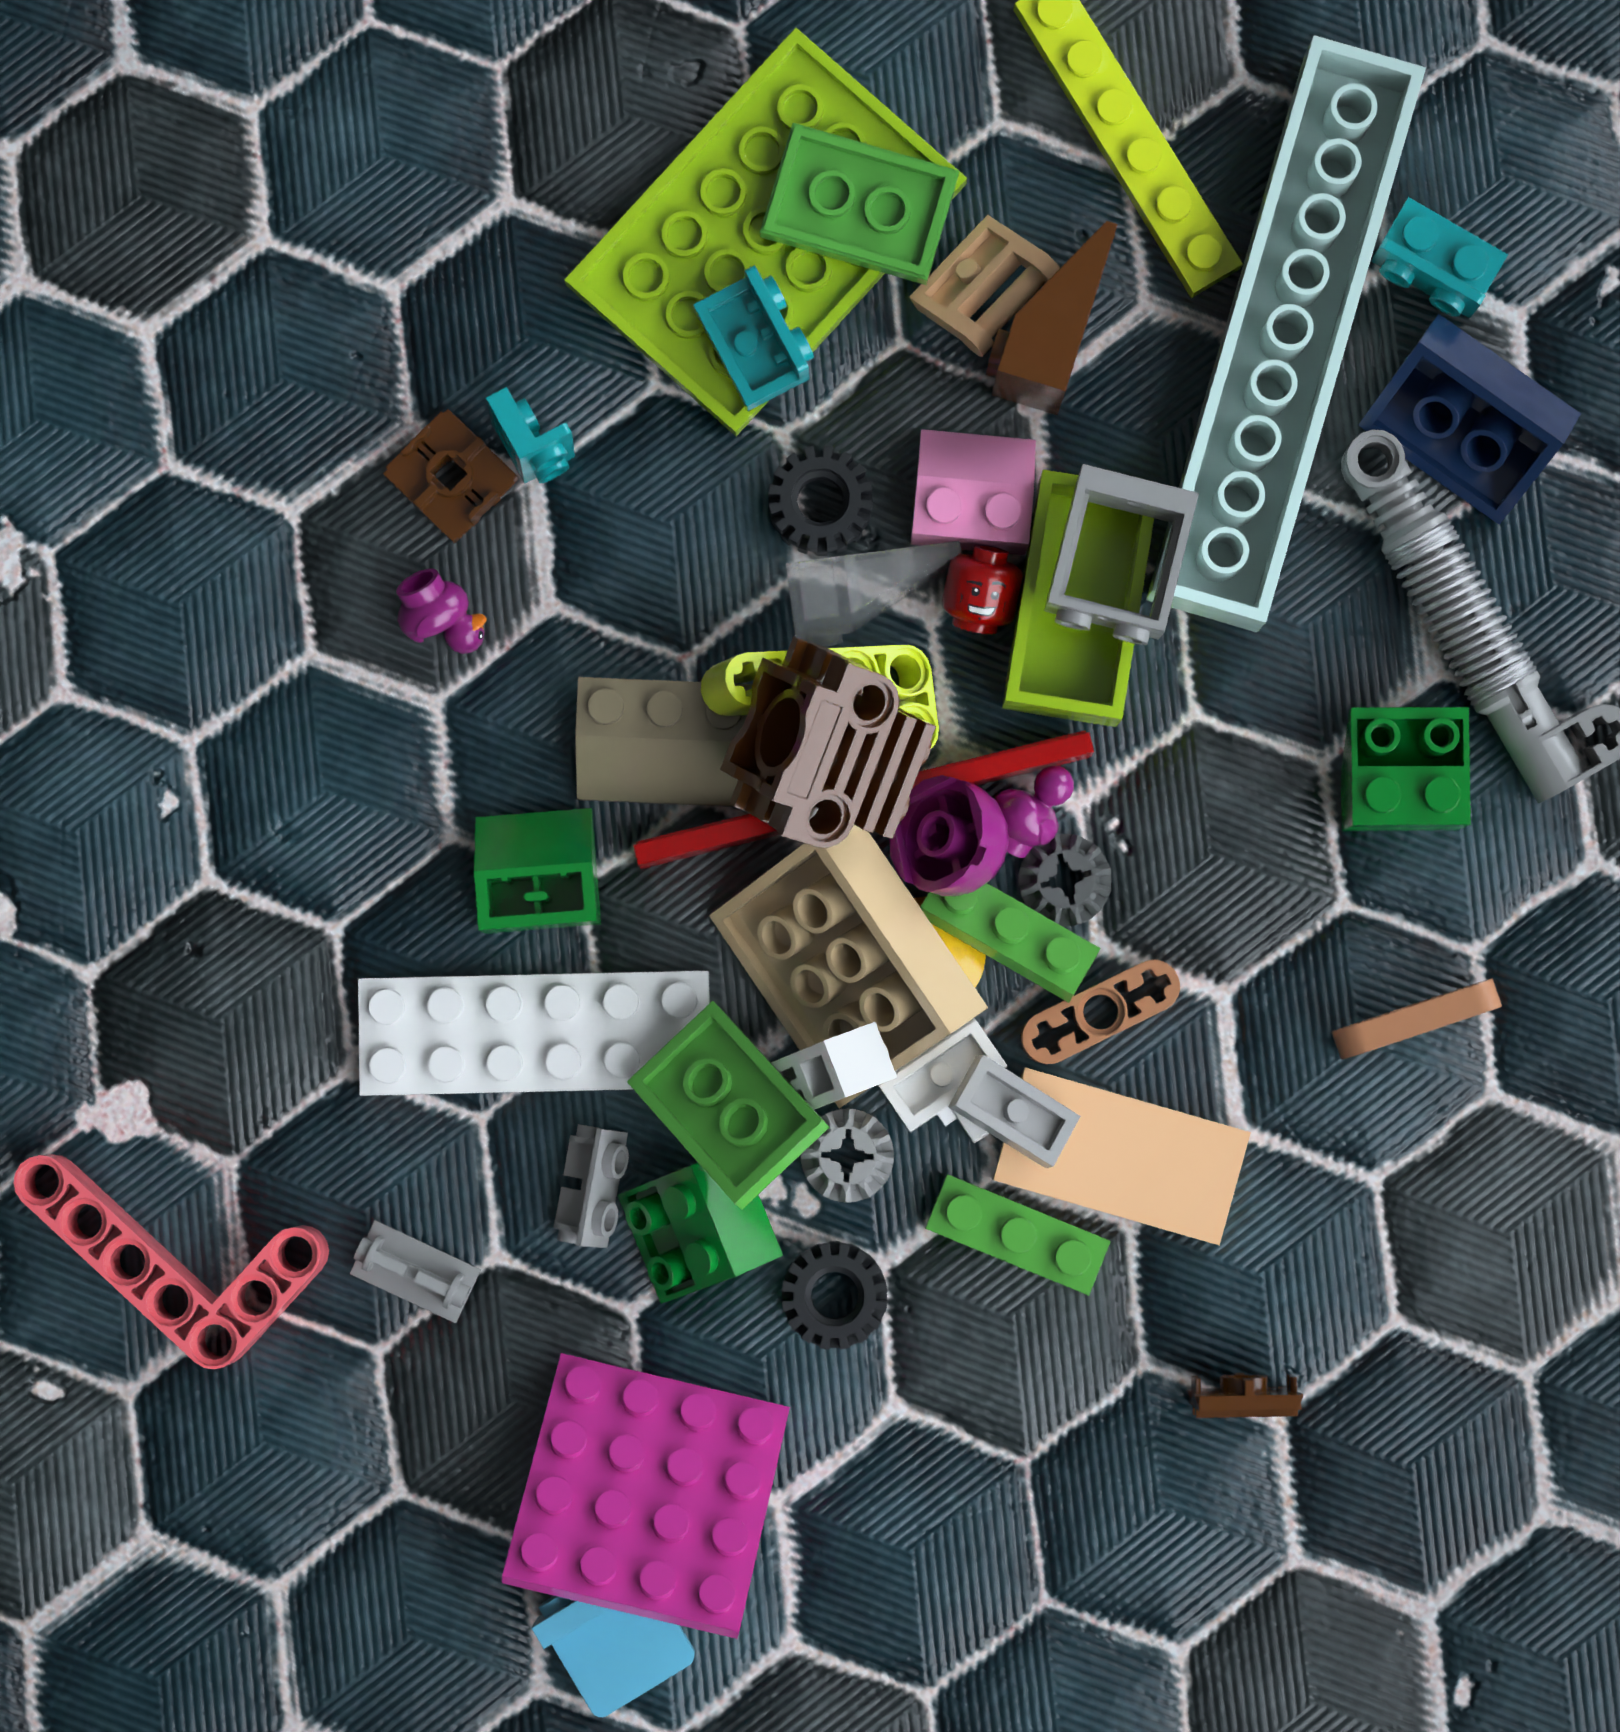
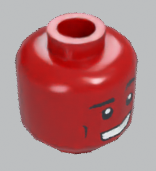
M974 545L972 554L957 555L951 560L942 597V607L949 615L953 616L952 624L954 626L976 633L996 634L998 626L1008 625L1014 620L1024 577L1022 571L1016 565L1007 562L1008 551L988 545Z

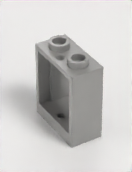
M1082 464L1077 477L1044 611L1056 614L1055 622L1069 628L1090 630L1091 623L1113 628V637L1125 642L1147 645L1149 638L1159 640L1166 629L1199 493ZM1088 502L1172 523L1150 616L1065 595Z

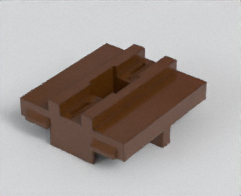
M449 409L444 413L441 411L386 466L387 470L383 473L454 544L481 520L480 518L492 506H495L501 500L500 497L519 479L486 446L485 442L477 437ZM425 445H427V446L435 453V455H433V454L425 447ZM419 451H421V452L429 459V461H427V460L419 453ZM450 461L466 475L451 491L435 475ZM473 491L476 492L484 501L482 502V501L473 493ZM468 497L474 504L477 505V507L470 503L466 498Z
M1233 1373V1375L1220 1376V1388H1201V1378L1191 1376V1388L1186 1389L1189 1396V1404L1192 1405V1415H1195L1196 1418L1298 1416V1410H1302L1301 1401L1303 1394L1297 1392V1377L1292 1374H1286L1287 1387H1267V1376Z

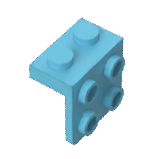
M552 1596L538 1606L542 1615L537 1617L532 1626V1630L543 1649L550 1645L553 1646L590 1711L597 1717L608 1716L688 1667L693 1662L695 1656L694 1648L680 1625L558 1596Z

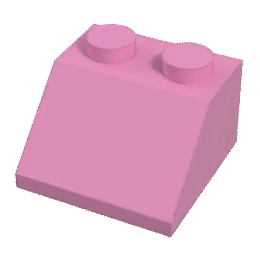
M921 429L910 545L973 550L974 545H988L1006 550L1008 554L1025 555L1030 539L1036 440Z

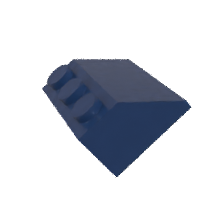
M1438 314L1358 426L1365 431L1384 430L1394 435L1402 444L1406 460L1500 525L1563 446L1581 413Z

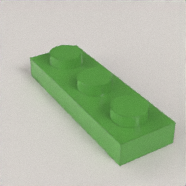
M988 883L972 893L955 897L941 896L929 892L920 906L931 924L1068 1003L1071 1001L1101 949Z
M946 1174L925 1226L927 1230L1088 1296L1111 1242L1103 1237Z

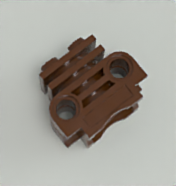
M793 636L783 664L762 658L752 684L751 705L747 718L737 735L731 740L720 768L721 771L738 780L729 804L747 811L763 822H767L769 826L777 830L779 835L815 847L829 848L838 845L848 836L854 825L872 833L875 831L884 837L893 839L899 822L908 811L909 795L920 767L926 762L930 754L931 739L936 726L898 707V690L890 679L831 649Z

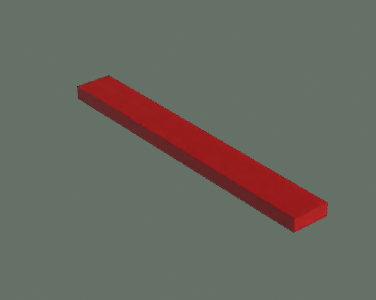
M1086 730L919 771L913 788L925 779L940 775L967 781L978 786L1039 771L1051 765L1059 766L1087 759L1094 753L1090 732L1086 733ZM745 814L637 841L633 847L638 866L644 869L779 834L767 822H763L751 814Z

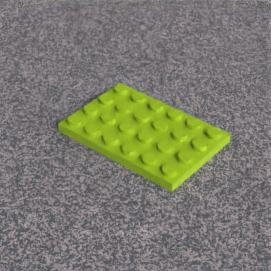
M795 28L564 279L568 288L736 437L768 401L747 411L694 311L693 304L745 278L744 270L755 265L762 279L770 275L774 278L787 304L786 308L780 310L789 330L796 327L802 330L812 352H814L885 274L760 237V229L792 123L958 170L798 28ZM960 171L952 199L967 183V177Z

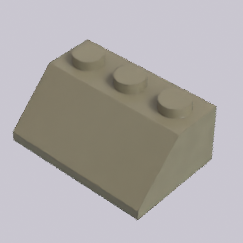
M578 677L575 734L577 800L734 807L729 803L738 780L721 771L720 768L731 740L743 726L747 715L725 716L710 710L701 694V682ZM734 683L735 686L744 687L745 691L752 689V684Z

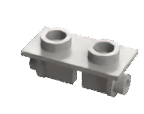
M578 1124L576 1135H570L563 1175L582 1179L581 1190L561 1187L553 1228L559 1229L558 1241L574 1243L577 1246L608 1248L609 1237L615 1231L618 1221V1208L615 1203L619 1181L628 1165L629 1154L626 1147L628 1133Z
M375 1220L367 1238L362 1239L354 1255L356 1261L350 1274L457 1323L481 1269Z

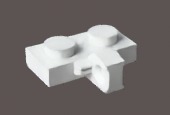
M973 1018L896 1070L897 1078L881 1083L878 1086L910 1133L938 1115L945 1126L958 1119L973 1143L989 1133L948 1106L976 1056L985 1055L1004 1068L1007 1067V1064L978 1022Z

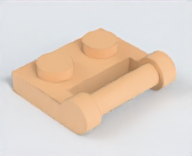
M987 215L929 275L927 285L921 284L909 298L918 311L960 339L976 355L983 357L994 345L992 338L998 332V329H1001L1060 267L1047 253ZM1020 265L1026 268L976 322L970 319Z

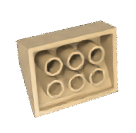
M856 825L853 826L848 836L838 845L822 848L806 843L802 844L709 915L799 1050L876 1022L882 1040L888 1049L894 1071H896L988 1008L871 834ZM866 1090L835 1101L838 1108H841Z

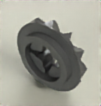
M1056 834L1049 843L1033 846L1023 859L1018 876L1019 891L1026 906L1063 927L1079 925L1098 914L1106 903L1111 892V867L1100 848L1079 835ZM1061 855L1063 863H1066L1070 872H1089L1088 877L1082 878V881L1073 886L1074 895H1072L1074 904L1072 905L1069 903L1068 896H1064L1061 888L1052 889L1051 886L1041 888V883L1048 882L1049 878L1057 874V865L1059 864L1057 856Z

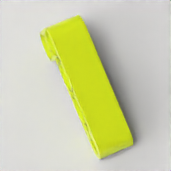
M911 645L828 648L890 679L898 690V707L936 726L931 739V748L935 745L938 739L939 725L932 671L928 658L921 650ZM787 651L747 652L712 666L705 672L701 681V694L704 702L710 710L719 715H748L752 689L745 691L744 687L735 686L734 683H747L754 680L762 658L783 664ZM890 665L898 673L899 686L892 680Z

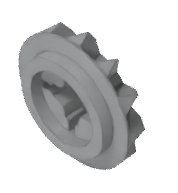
M839 1109L823 1115L821 1118L829 1128L801 1154V1164L805 1177L817 1192L834 1201L848 1203L871 1197L887 1182L892 1171L894 1149L889 1133L875 1117L860 1110ZM846 1129L851 1130V1139H854L855 1149L864 1151L865 1154H873V1160L864 1159V1162L854 1163L853 1170L849 1173V1182L843 1181L844 1172H841L840 1162L831 1161L828 1157H821V1152H831V1149L841 1148L842 1139H845Z

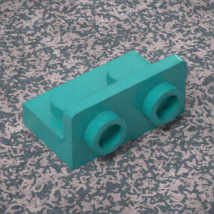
M1408 197L1371 262L1381 267L1379 269L1380 274L1391 283L1404 288H1409L1412 285L1430 295V303L1440 311L1455 317L1463 314L1471 318L1486 297L1487 290L1508 254Z
M507 387L486 397L492 426L524 484L537 478L539 483L551 481L570 468L567 461L575 457L572 432L567 423H563L540 435V425L525 398L515 402Z

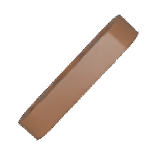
M1147 960L1074 995L1069 1003L1064 1000L1032 1016L1025 1023L1021 1032L1023 1050L1029 1058L1037 1063H1058L1168 1009L1178 998L1180 992L1179 977L1169 964L1160 960ZM1149 970L1153 977L1163 975L1168 983L1167 986L1161 989L1163 1000L1155 1003L1151 996H1146L1131 1003L1139 1013L1129 1018L1127 1004L1123 996L1114 988V985L1123 981L1127 993L1144 983L1141 975L1144 971ZM1095 995H1103L1110 998L1117 1009L1114 1023L1106 1029H1095L1084 1018L1083 1009L1085 1003ZM1072 1007L1074 1022L1087 1039L1077 1044L1075 1034L1072 1032L1057 1041L1059 1051L1051 1055L1046 1047L1036 1050L1032 1043V1039L1039 1035L1036 1025L1045 1021L1049 1028H1056L1068 1022L1061 1011Z
M1493 978L1345 1026L1331 1033L1342 1060L1502 1007Z

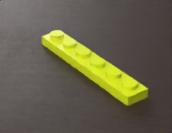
M1017 1L1014 4L1013 11L1191 298L1195 297L1240 270L1243 263L1081 1Z

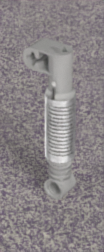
M1369 430L1357 436L1347 447L1341 460V471L1344 480L1356 491L1362 502L1370 500L1371 505L1366 510L1369 514L1377 512L1379 517L1373 520L1376 527L1384 524L1386 530L1380 533L1384 539L1381 550L1386 556L1385 559L1389 560L1388 564L1392 565L1391 569L1397 570L1404 565H1410L1400 571L1396 578L1401 579L1407 576V580L1402 583V587H1412L1408 591L1407 596L1417 595L1412 605H1423L1418 609L1417 614H1428L1424 617L1422 623H1433L1428 629V632L1431 633L1438 631L1433 641H1444L1439 645L1438 650H1449L1445 653L1443 659H1454L1449 664V668L1452 669L1459 667L1455 671L1454 677L1464 676L1460 680L1459 686L1469 685L1464 695H1468L1467 700H1471L1470 705H1473L1477 713L1487 715L1536 801L1541 803L1619 760L1620 708L1614 705L1600 704L1581 710L1562 722H1558L1538 688L1540 675L1536 670V666H1532L1533 661H1530V656H1527L1528 652H1517L1523 643H1512L1517 638V634L1511 633L1507 635L1506 633L1511 630L1512 625L1506 624L1502 626L1501 624L1506 620L1507 616H1496L1502 607L1495 606L1492 608L1491 605L1496 602V598L1490 597L1486 599L1491 589L1485 588L1481 590L1486 580H1475L1481 571L1474 570L1471 572L1470 569L1475 566V562L1469 561L1465 563L1470 553L1463 552L1460 554L1465 544L1458 543L1451 546L1459 539L1460 535L1456 534V530H1453L1454 526L1450 525L1451 521L1448 520L1444 512L1434 510L1431 504L1424 507L1422 501L1427 496L1424 491L1416 494L1414 489L1420 486L1417 479L1409 482L1407 476L1413 472L1405 460L1402 444L1394 435L1384 430ZM1366 448H1375L1381 451L1388 462L1386 473L1378 477L1365 474L1358 464L1359 452ZM1592 721L1597 726L1608 724L1612 731L1605 738L1608 748L1603 743L1584 748L1583 751L1591 763L1590 766L1585 768L1563 730L1570 727L1576 739L1588 737L1595 731Z

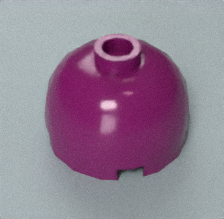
M944 775L925 779L915 786L909 795L908 811L898 824L893 839H890V856L898 875L905 882L914 884L919 890L941 896L955 897L972 893L995 877L1004 863L1009 845L1008 824L997 801L973 783Z

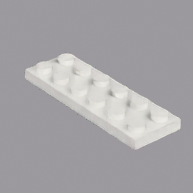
M709 971L358 979L360 1096L634 1090L627 1081L710 1003Z

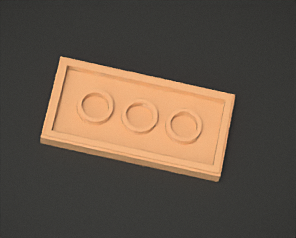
M1026 1067L1024 1068L1021 1079L1081 1117L1054 1167L1044 1168L1003 1142L992 1180L1220 1246L1251 1132Z

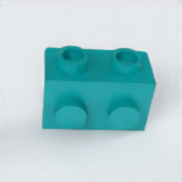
M755 265L744 270L745 278L693 304L694 311L747 411L809 380L807 361L814 358L811 347L799 327L789 330L780 313V310L786 308L787 304L776 281L771 275L762 279Z

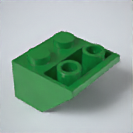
M1469 707L1350 708L1341 768L1342 831L1460 830L1471 825Z
M592 808L476 817L474 879L479 931L489 934L601 925Z
M698 1162L618 1195L626 1215V1221L632 1230L647 1268L648 1276L661 1304L737 1277L783 1256L759 1194L743 1210L740 1209Z

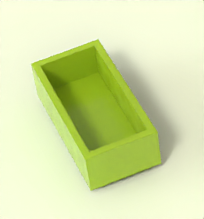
M1042 470L1037 487L1002 709L1117 727L1123 718L1134 644L1114 638V629L1091 623L1090 630H1078L1062 626L1055 622L1056 614L1044 611L1078 475ZM1088 502L1065 595L1139 613L1154 518Z

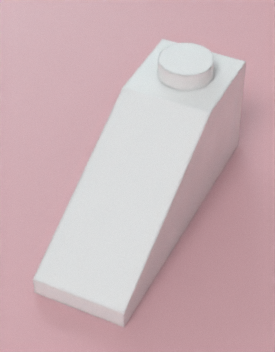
M876 1022L824 1040L771 1062L814 1110L897 1078L889 1058L888 1049L882 1040Z

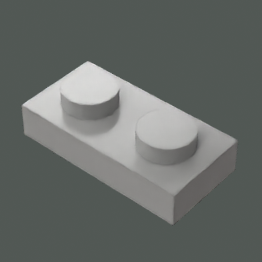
M985 1055L975 1057L948 1106L1044 1168L1054 1167L1081 1117Z

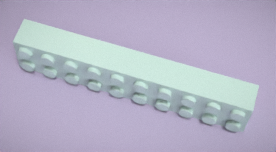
M1315 35L1310 42L1300 68L1178 487L1197 492L1199 496L1171 608L1253 632H1258L1267 621L1426 67ZM1168 522L1146 597L1147 601L1153 602L1172 527L1171 522Z

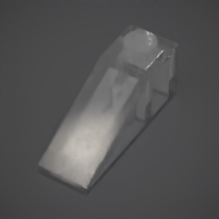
M960 541L786 563L795 637L807 639V641L823 647L842 643V634L855 632L949 569L951 560L961 555Z

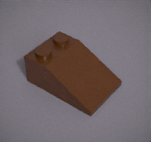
M1106 221L1015 314L1010 332L998 329L986 371V376L996 378L992 392L993 396L1058 415L1118 224Z

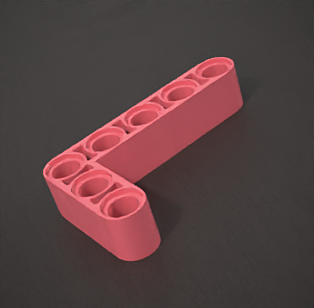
M55 1154L38 1155L26 1159L15 1172L13 1184L19 1199L190 1359L203 1368L218 1369L240 1359L318 1275L328 1261V1243L320 1231L304 1225L284 1229L269 1241L225 1291L217 1297L71 1160ZM44 1165L52 1167L59 1178L58 1188L49 1198L40 1194L35 1185L36 1173ZM87 1204L97 1208L102 1218L101 1229L94 1237H88L83 1234L77 1223L80 1210ZM294 1236L307 1240L312 1248V1260L304 1269H297L286 1260L285 1247ZM129 1244L140 1248L145 1258L144 1269L137 1277L125 1273L120 1264L121 1252ZM253 1280L265 1283L271 1290L272 1302L264 1313L252 1310L246 1303V1288ZM171 1284L183 1288L188 1297V1307L180 1317L168 1313L163 1305V1293ZM213 1324L221 1325L230 1333L232 1340L231 1349L225 1356L213 1354L206 1346V1332Z

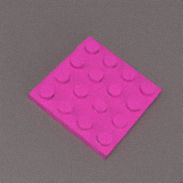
M561 1353L503 1570L502 1583L738 1639L790 1407Z

